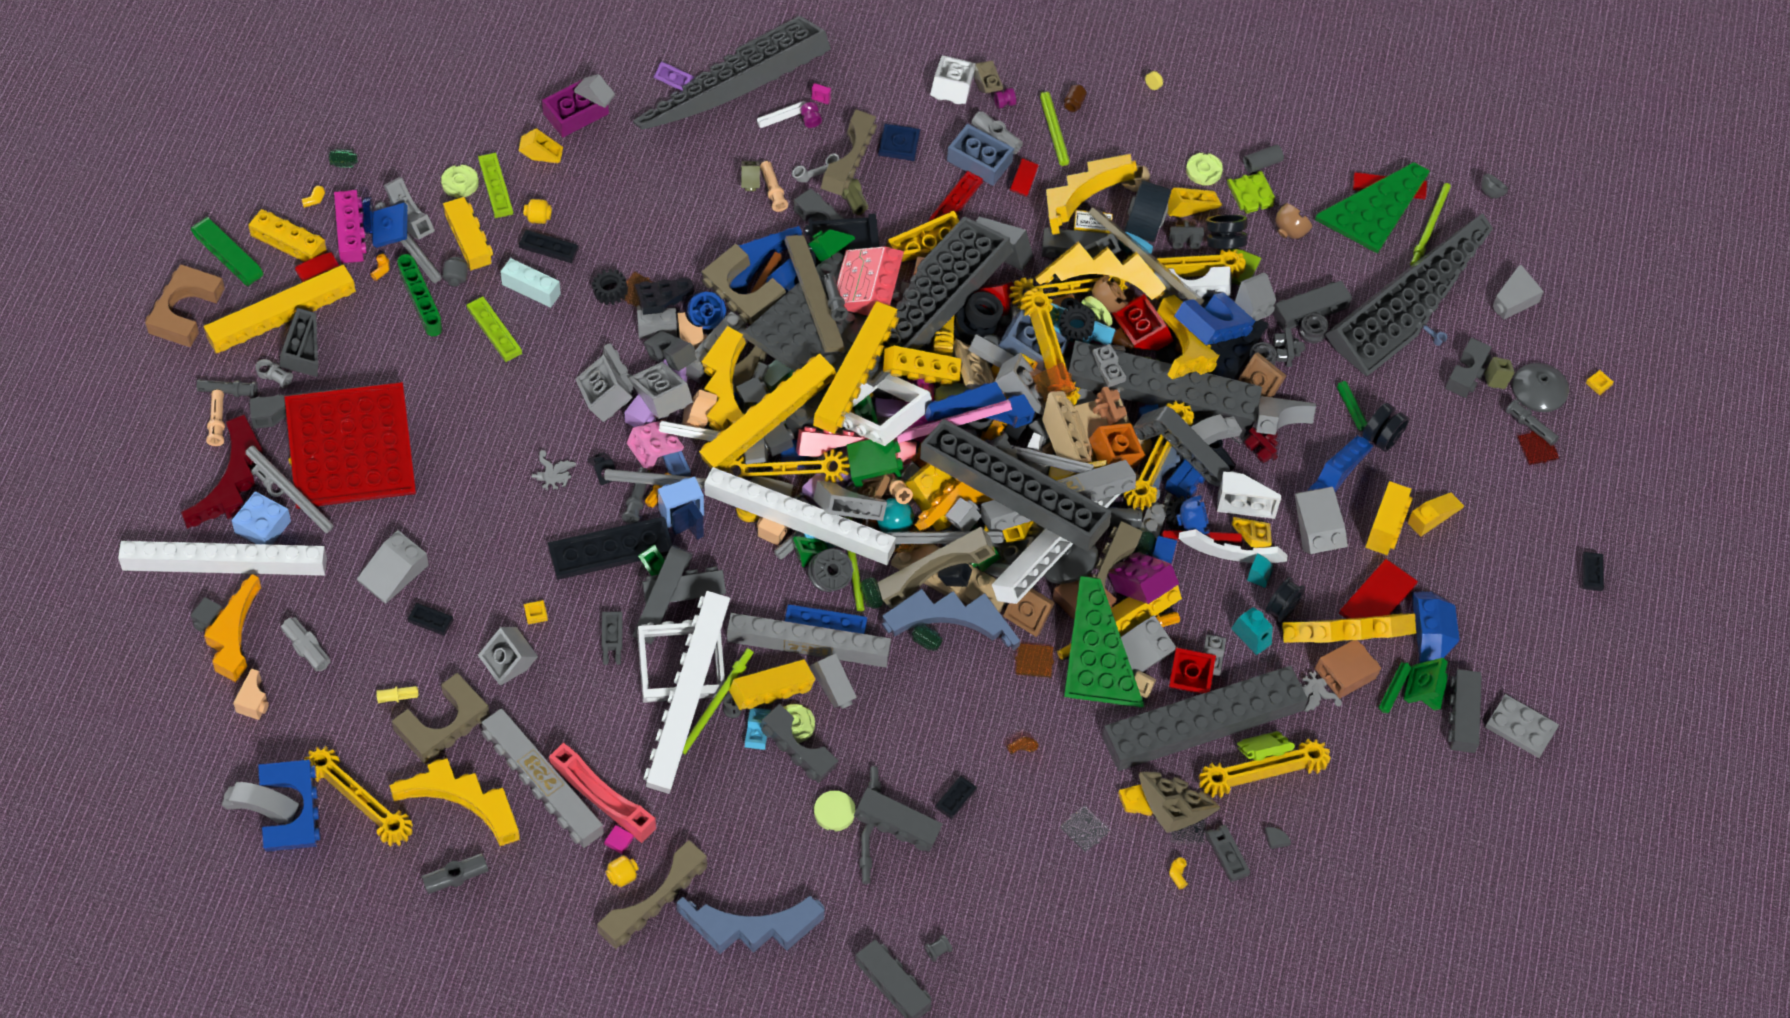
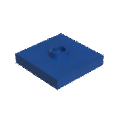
M401 203L373 211L374 247L378 248L407 239V204Z

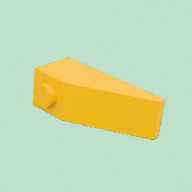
M1174 187L1171 190L1168 201L1167 213L1169 216L1185 217L1220 208L1222 204L1215 191Z
M1450 492L1426 501L1413 510L1408 524L1421 537L1464 508V505Z

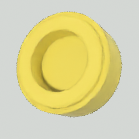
M1152 71L1146 75L1145 81L1150 89L1157 90L1163 85V79L1159 73Z

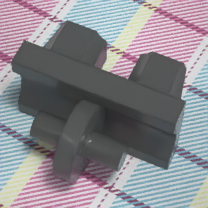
M1184 220L1183 225L1170 227L1168 242H1171L1172 247L1177 249L1182 248L1183 243H1190V248L1199 249L1203 239L1204 228L1189 226L1188 220Z
M1285 328L1284 333L1274 334V346L1284 347V349H1276V361L1286 362V367H1292V359L1295 356H1301V352L1305 350L1304 342L1299 341L1298 338L1292 340L1291 328Z

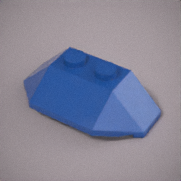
M1412 591L1419 661L1423 663L1444 658L1460 640L1456 607L1433 592Z

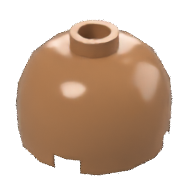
M1288 203L1284 204L1277 213L1275 219L1276 225L1279 228L1277 232L1283 238H1302L1313 226L1306 216L1302 217L1299 214L1300 211Z
M1104 275L1094 284L1092 296L1100 301L1109 313H1114L1128 305V302H1124L1127 298L1115 281L1111 283L1108 280L1111 277Z

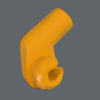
M385 254L377 256L378 268L370 273L375 281L388 273L390 269V261Z

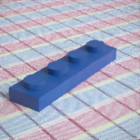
M788 604L785 622L865 634L867 617Z

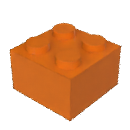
M1131 423L1099 426L1089 438L1097 460H1107L1108 465L1126 460L1133 469L1145 457Z

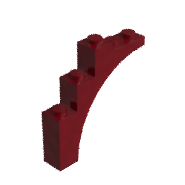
M245 415L226 422L231 438V455L226 472L207 497L181 512L186 528L198 526L202 522L215 519L224 513L227 519L235 517L244 506L239 492L248 491L255 486L249 467L256 464L246 455V450L250 446H254L262 455L263 451Z

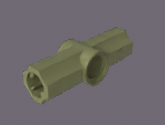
M850 178V186L848 190H844L841 197L847 200L853 214L861 215L868 210V204L862 194L859 180L857 178Z

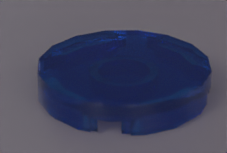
M371 196L363 198V226L366 234H373L374 209Z

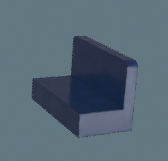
M694 502L672 513L673 532L675 535L690 529L697 540L704 537L703 515Z

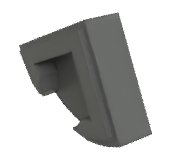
M1274 827L1265 828L1270 849L1291 845L1289 837L1282 830Z

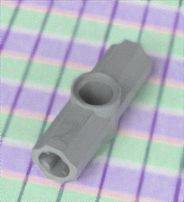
M979 111L972 119V124L979 130L1013 147L1014 155L1019 152L1023 142L1009 132L1003 122L993 120L983 111Z
M290 617L284 621L281 629L292 642L298 655L304 657L316 672L326 669L331 661L320 648L315 636L310 631L307 632L296 617Z

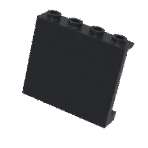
M876 213L868 214V217L823 221H812V218H809L808 224L805 225V235L809 236L807 245L814 240L812 236L821 230L825 233L831 229L855 237L852 242L838 251L844 256L846 250L879 247ZM808 245L815 267H817L821 262Z

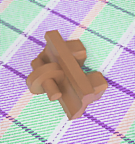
M1108 386L1102 388V391L1097 394L1098 399L1095 400L1097 406L1092 411L1094 414L1100 413L1101 418H1106L1108 425H1115L1118 420L1127 415L1124 406L1116 407L1114 403L1120 399L1118 389L1109 390Z

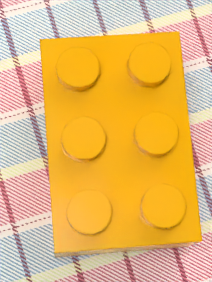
M927 463L905 481V484L911 489L912 498L923 512L929 510L932 507L931 502L937 497H941L944 494L943 490L949 484H953L956 479ZM943 515L932 526L936 531L948 528L952 523Z
M1389 481L1365 548L1387 556L1390 548L1394 550L1413 497L1409 496L1411 488Z

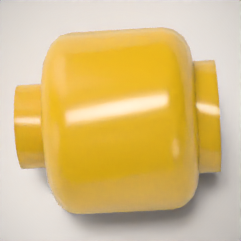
M531 199L528 205L524 206V216H527V220L530 223L545 224L547 220L551 219L552 206L546 200Z
M621 856L610 862L607 866L608 870L605 872L613 886L623 887L636 880V871L639 868L634 859L629 860L628 857Z

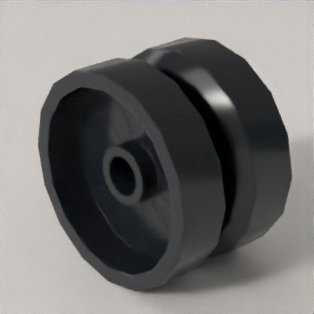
M1225 214L1207 218L1206 228L1211 232L1207 235V246L1219 249L1246 246L1248 244V234L1243 230L1248 227L1247 217Z
M1386 402L1371 417L1362 433V437L1369 442L1377 440L1376 447L1383 452H1387L1402 436L1409 424L1410 418L1402 412L1395 415L1396 408Z

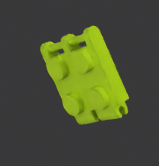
M1258 171L1257 174L1250 176L1243 175L1242 178L1234 180L1227 179V184L1239 209L1244 210L1246 214L1258 211L1259 207L1261 210L1273 207L1275 196L1262 171Z
M1279 731L1242 739V741L1237 743L1239 746L1237 749L1247 758H1253L1255 761L1264 760L1267 756L1271 755L1281 756L1295 748V745L1289 742L1285 736L1282 737V733Z

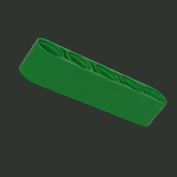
M208 217L191 227V231L197 240L243 284L250 286L264 276L259 265Z
M409 254L401 255L397 260L399 275L427 335L438 336L442 332V323L436 305L414 258Z

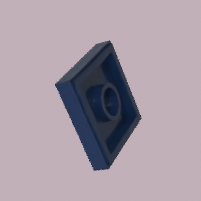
M884 124L879 156L915 161L920 129Z

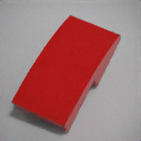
M1022 158L1010 191L1027 197L1039 165Z
M332 252L296 266L295 270L302 282H305L340 265Z

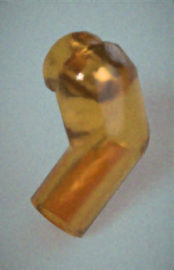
M1024 736L1007 745V750L1010 754H1014L1018 750L1033 752L1038 749V742Z

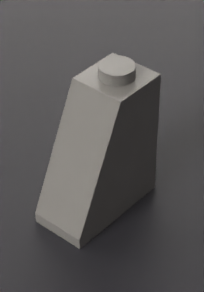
M1520 265L1497 294L1493 308L1505 320L1539 303L1544 291L1524 267Z
M836 653L809 666L834 708L840 706L841 709H844L853 704L851 700L857 697Z

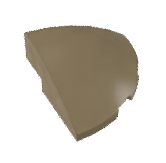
M1140 772L1139 774L1146 800L1158 822L1167 833L1193 825L1212 815L1220 808L1204 792L1200 791L1197 793L1189 789L1188 783L1179 778L1165 779L1158 772Z

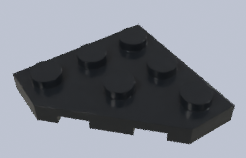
M684 277L671 281L663 279L651 283L643 281L635 284V293L643 315L656 314L666 311L668 305L674 306L682 301L684 295H692L694 293V286L691 278L687 279Z

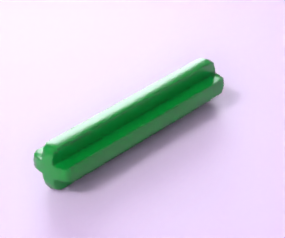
M1346 381L1339 382L1337 389L1358 430L1362 431L1368 422Z
M1400 663L1379 705L1382 713L1390 712L1411 670L1409 663Z

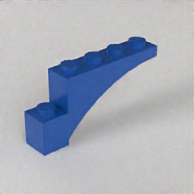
M800 227L788 228L785 231L773 233L767 237L738 245L748 254L751 265L733 279L730 288L736 293L747 294V287L760 268L772 258L775 252L780 253L788 249L785 243L786 236L802 235Z
M993 382L990 384L985 383L973 390L968 389L958 395H950L941 401L931 402L927 406L925 418L930 422L1010 400L1012 410L986 418L1007 423L1015 429L1031 423L1035 411L1024 394L1014 395L1006 399L997 382Z
M1357 435L1326 462L1318 480L1309 487L1308 491L1332 486L1336 492L1353 469L1372 450L1374 445L1369 443L1367 439Z

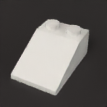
M942 55L934 76L930 96L938 100H950L955 104H966L976 63Z
M1233 471L1223 472L1218 491L1217 512L1275 519L1281 501L1280 494L1244 474Z

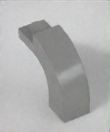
M401 177L383 185L390 199L389 203L391 206L401 203L408 205L407 231L411 236L421 239L435 231L428 215L422 213L413 202Z
M1221 414L1202 420L1191 427L1208 445L1221 439L1240 436L1242 433L1234 416L1223 418ZM1180 454V463H1182L1185 458Z
M236 782L235 786L229 787L225 792L221 806L226 809L256 811L269 817L276 823H292L299 804L272 789L251 783Z

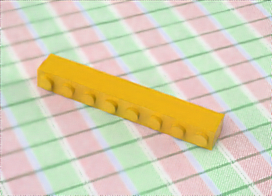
M341 265L205 325L206 337L216 354L226 351L232 346L244 343L250 338L262 335L268 330L280 327L282 324L293 320L297 308L314 312L322 306L332 304L340 298L356 292L354 280L346 267Z
M876 301L816 410L813 426L833 434L836 433L838 427L842 428L846 418L844 416L846 413L851 412L854 398L857 399L859 397L860 387L862 384H866L869 370L872 371L874 369L876 357L881 356L884 342L889 341L892 333L891 329H895L898 324V309Z
M821 354L810 358L804 367L794 371L788 380L782 381L777 386V389L772 393L766 394L756 406H751L745 415L735 419L732 425L726 430L719 432L713 441L703 445L699 453L704 462L711 469L714 467L723 471L831 383L836 376L835 368Z

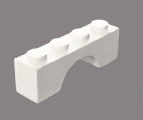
M1211 267L1204 277L1197 280L1183 279L1176 274L1174 269H1169L1201 298L1213 297L1214 294L1223 292L1227 296H1231L1232 277L1230 267ZM1155 271L1156 276L1166 287L1164 290L1165 294L1160 297L1161 299L1171 295H1175L1178 298H1186Z

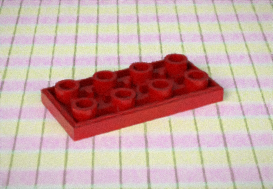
M1385 559L1340 609L1339 614L1346 619L1391 615L1417 585L1418 581Z

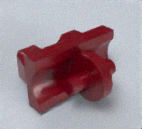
M1254 427L1249 430L1250 435L1244 441V445L1250 451L1259 446L1261 450L1256 453V456L1262 463L1270 459L1276 460L1278 455L1276 454L1277 449L1275 447L1279 444L1276 440L1278 434L1262 433L1261 435L1256 432Z

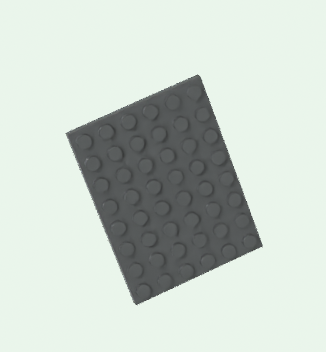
M840 252L822 261L816 267L827 300H829L823 277L826 275L828 280L827 274L832 273L837 284L844 255ZM799 282L743 332V337L793 371L801 369L810 358L821 354L835 368L837 374L868 316L848 311V316L844 320H835L845 347L841 352H825ZM894 289L891 307L896 308L898 302L903 298V293ZM829 383V384H828L825 388H823L822 390L825 391V392H827V390H828V388L830 387L831 383Z

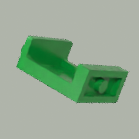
M869 439L847 445L851 478L855 487L863 486L864 479L896 473L897 477H901V469H904L901 457L898 458V453L901 452L898 441L893 439L886 446H883Z

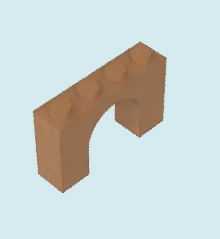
M180 264L177 271L173 272L170 283L164 287L161 298L155 302L152 313L146 317L145 324L148 333L191 347L199 334L197 323L175 315L171 312L172 308L179 300L186 297H198L217 303L225 290L223 279Z

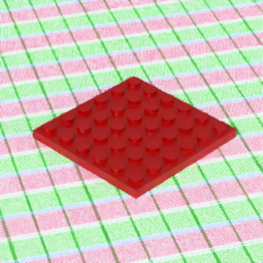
M403 382L284 396L293 484L315 507L416 494Z

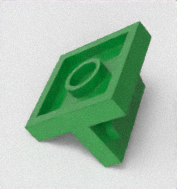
M1442 657L1412 665L1404 700L1408 703L1423 701L1434 711L1441 709L1448 674L1445 673L1448 661Z

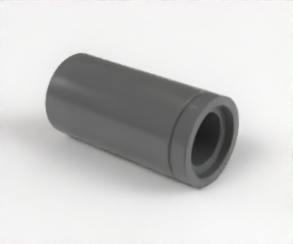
M1276 144L1244 156L1243 164L1247 172L1252 173L1282 162L1284 154L1281 147Z
M1107 508L1112 511L1109 527H1118L1122 521L1135 528H1141V509Z

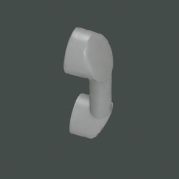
M831 154L826 159V165L807 171L804 166H797L792 171V176L798 182H807L810 178L825 173L828 165L840 160V157L837 154Z

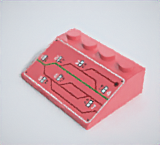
M889 247L846 250L837 287L840 296L844 298V307L847 308V311L868 316L876 301L888 306L891 305L904 251Z

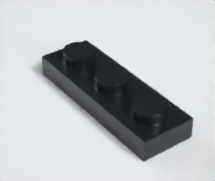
M525 230L519 242L520 249L571 264L579 250V245L529 230Z

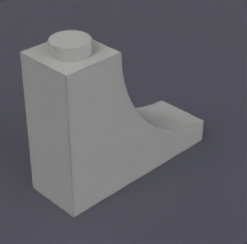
M1260 396L1256 417V432L1276 435V431L1280 427L1288 424H1313L1316 403Z
M817 480L813 500L827 514L883 521L887 505L886 500L854 493L839 486L837 483Z

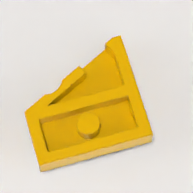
M1233 517L1232 526L1238 533L1242 534L1243 539L1250 547H1271L1270 523Z
M1141 784L1119 790L1118 795L1125 812H1139L1149 816L1153 814Z

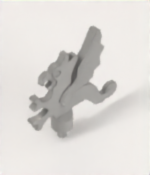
M540 451L539 461L546 467L545 472L532 474V478H537V481H545L546 484L542 488H546L547 491L549 484L552 485L553 490H558V486L555 485L556 482H559V484L563 483L562 487H565L568 479L571 478L567 470L575 467L576 463L569 462L568 460L560 461L553 469L552 463L543 458L546 457V451Z
M1316 672L1309 673L1312 679H1309L1307 676L1302 678V681L1308 682V685L1304 684V687H1302L1307 698L1309 694L1313 693L1309 697L1305 712L1314 710L1316 706H1319L1321 697L1323 699H1334L1337 707L1342 705V701L1336 694L1326 691L1324 686L1328 685L1323 678H1315Z

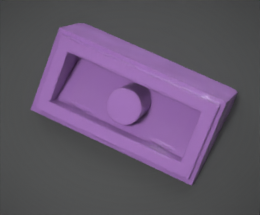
M661 61L653 78L682 91L683 86L695 77Z
M876 398L875 414L881 417H892L905 407V401Z

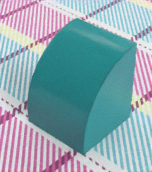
M1257 553L1247 581L1266 588L1273 572L1271 562Z

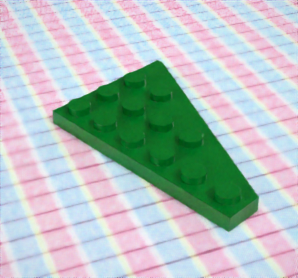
M1413 162L1318 213L1315 221L1378 254L1426 180L1430 170Z
M1080 576L1064 697L1143 708L1144 703L1101 579Z

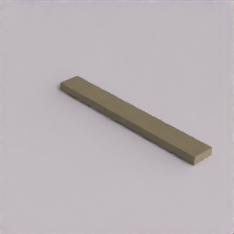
M1094 207L1091 208L1089 214L1113 233L1134 253L1137 252L1152 269L1188 300L1194 299L1200 305L1204 302L1197 293L1102 211Z
M804 235L786 236L785 243L824 351L841 352L845 346L837 324L831 317V309L828 307V300Z

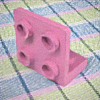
M661 421L634 427L627 441V445L643 468H647L646 471L653 470L658 457L682 451L684 448L676 435L659 431Z

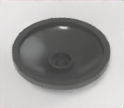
M1530 363L1522 366L1515 373L1512 380V390L1516 399L1526 408L1537 412H1551L1559 409L1566 402L1569 395V384L1565 376L1555 367L1544 363Z
M1073 544L1044 574V577L1053 583L1066 584L1080 580V576H1087L1095 569L1099 561V552L1096 546L1093 545L1087 552Z

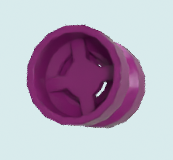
M1012 87L1007 88L1005 91H995L993 93L997 109L1004 108L1006 105H1016V95Z
M809 102L801 106L800 112L802 117H804L803 121L806 127L814 128L821 124L822 118L820 113H818L819 109L816 103Z

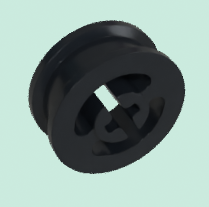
M965 305L959 309L954 319V336L970 346L976 334L980 337L993 334L997 324L991 328L983 329L977 327L968 320L965 314ZM975 305V308L982 314L993 315L987 308Z
M1288 577L1270 599L1265 613L1268 615L1272 613L1278 617V622H1284L1301 600L1306 587L1304 585L1298 586L1293 582L1292 577Z

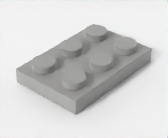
M1505 694L1485 728L1540 758L1559 724Z

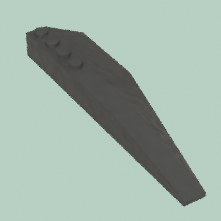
M798 16L740 46L735 50L736 53L733 56L729 54L724 57L723 63L714 64L711 66L710 72L701 73L685 84L681 92L675 91L670 95L671 99L661 101L657 104V109L648 110L635 119L633 123L643 130L693 116L740 97L771 80L780 78L781 75L787 72L794 71L796 67L807 64L813 58L822 56L825 52L831 50L826 32L805 18Z
M1480 214L1325 333L1334 349L1365 376H1369L1416 338L1421 332V328L1428 322L1431 314L1438 308L1440 301L1445 298L1459 278L1458 276L1461 271L1466 268L1470 258L1475 255L1477 248L1482 245L1493 229L1484 214Z
M965 216L917 267V272L911 278L908 289H905L902 300L896 306V309H898V324L895 329H891L892 333L889 341L884 342L883 352L880 357H876L874 369L872 371L869 370L867 384L875 387L890 374L883 372L884 350L895 345L919 350L959 311L1011 255L1009 237Z

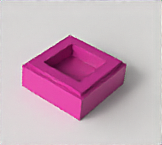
M814 83L812 87V100L829 104L831 88Z
M616 825L604 843L606 846L623 854L634 839V835Z

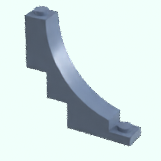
M921 589L882 616L883 628L888 634L891 632L894 637L908 629L924 624L951 623L974 629L992 641L1002 635L1003 643L1007 647L1010 646L1013 650L1020 646V639L985 593L967 606H964L954 591L933 604L923 589Z
M811 896L792 908L765 916L733 915L714 909L707 904L698 910L693 902H687L684 897L677 901L678 913L719 954L738 938L753 953L771 937L787 951L824 919L825 913L823 904L817 899L814 900Z

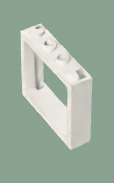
M890 374L875 387L867 383L865 385L862 384L859 397L853 400V407L877 388L909 402V404L881 426L852 412L846 413L843 427L873 442L886 446L925 414L927 406L932 402L930 392Z
M685 620L679 624L667 621L663 622L662 625L648 623L638 626L637 635L643 703L668 701L671 690H676V687L649 689L645 637L693 634L695 627H692L693 620ZM721 630L714 649L717 684L703 685L699 699L714 698L725 682Z

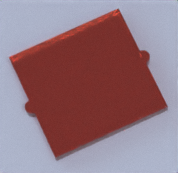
M1531 431L1529 434L1517 437L1529 465L1545 464L1548 461L1559 459L1555 446H1551L1535 432Z

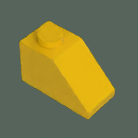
M536 128L521 136L518 151L531 160L559 163L563 147Z

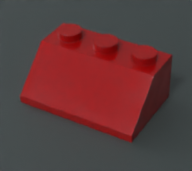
M1145 294L1129 302L1121 310L1112 313L1135 348L1158 351L1174 341L1167 325Z

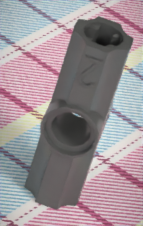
M481 853L460 862L450 861L444 868L421 877L427 893L431 894L449 886H460L465 880L489 870ZM455 871L460 872L457 876H451V873Z

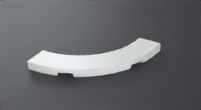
M1197 529L1179 532V539L1188 546L1222 559L1253 563L1258 553L1267 558L1271 563L1286 562L1288 557L1278 546L1242 550L1241 546L1214 543V539L1202 534Z

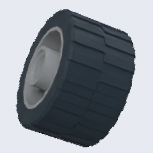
M1142 180L1136 197L1132 198L1127 213L1129 217L1124 231L1144 240L1154 242L1158 230L1163 226L1168 211L1171 189Z

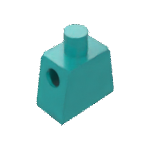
M1255 607L1242 614L1231 628L1256 656L1272 644V624Z

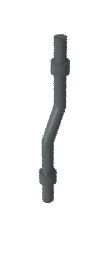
M871 767L868 788L879 793L881 792V782H879L878 767ZM870 823L866 824L861 835L862 858L859 860L863 884L871 883L870 869L872 868V858H870V835L874 825Z

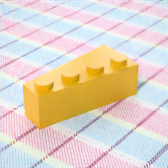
M952 211L888 239L886 247L904 251L902 262L916 260L917 257L925 258L957 225L959 219L956 213Z

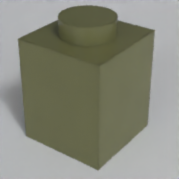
M1497 357L1492 358L1484 372L1488 386L1506 389L1515 373L1511 360Z

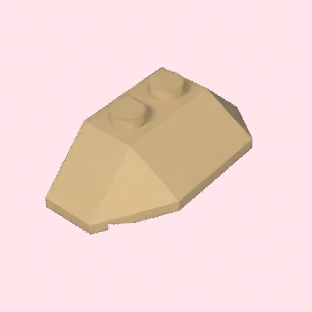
M1064 391L1050 392L1042 420L1056 455L1085 463L1092 462V446L1078 411L1071 401L1066 398Z

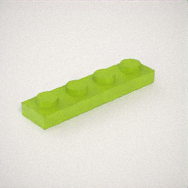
M492 153L478 156L494 217L499 218L513 215V209L497 154Z
M484 297L467 304V310L505 362L522 354V349Z

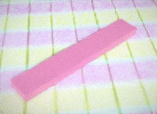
M1005 400L944 419L958 426L1012 410L1010 400ZM943 419L904 430L897 436L898 443L930 434Z

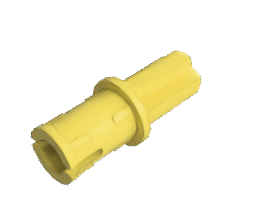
M395 686L393 689L377 690L378 704L390 701H397L398 703L399 700L417 698L419 696L417 686L405 688Z

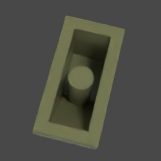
M741 161V188H745V191H756V188H760V161Z

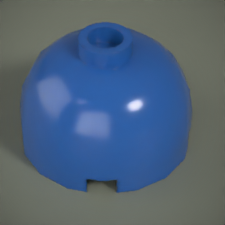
M704 291L697 293L690 299L687 305L689 320L693 325L702 327V329L710 330L716 328L725 318V303L714 292Z
M1194 496L1182 503L1180 514H1177L1179 526L1183 525L1185 531L1197 529L1204 535L1210 534V528H1205L1209 522L1204 502H1199L1202 496Z

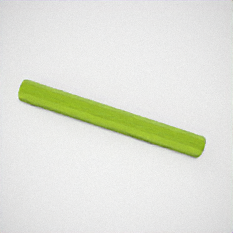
M1042 92L1040 99L1059 164L1067 166L1069 164V157L1049 92Z

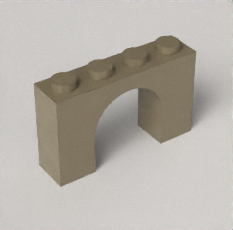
M735 244L702 270L704 278L702 281L707 288H712L715 294L722 300L724 299L733 312L737 311L745 323L752 325L786 294V291L772 278L751 294L734 292L730 288L731 282L751 265L748 254Z
M458 673L441 684L443 695L458 711L456 719L449 726L441 729L428 728L409 709L392 720L393 730L424 764L429 760H434L442 750L450 748L458 738L469 734L473 727L477 724H482L481 722L490 715L488 705Z

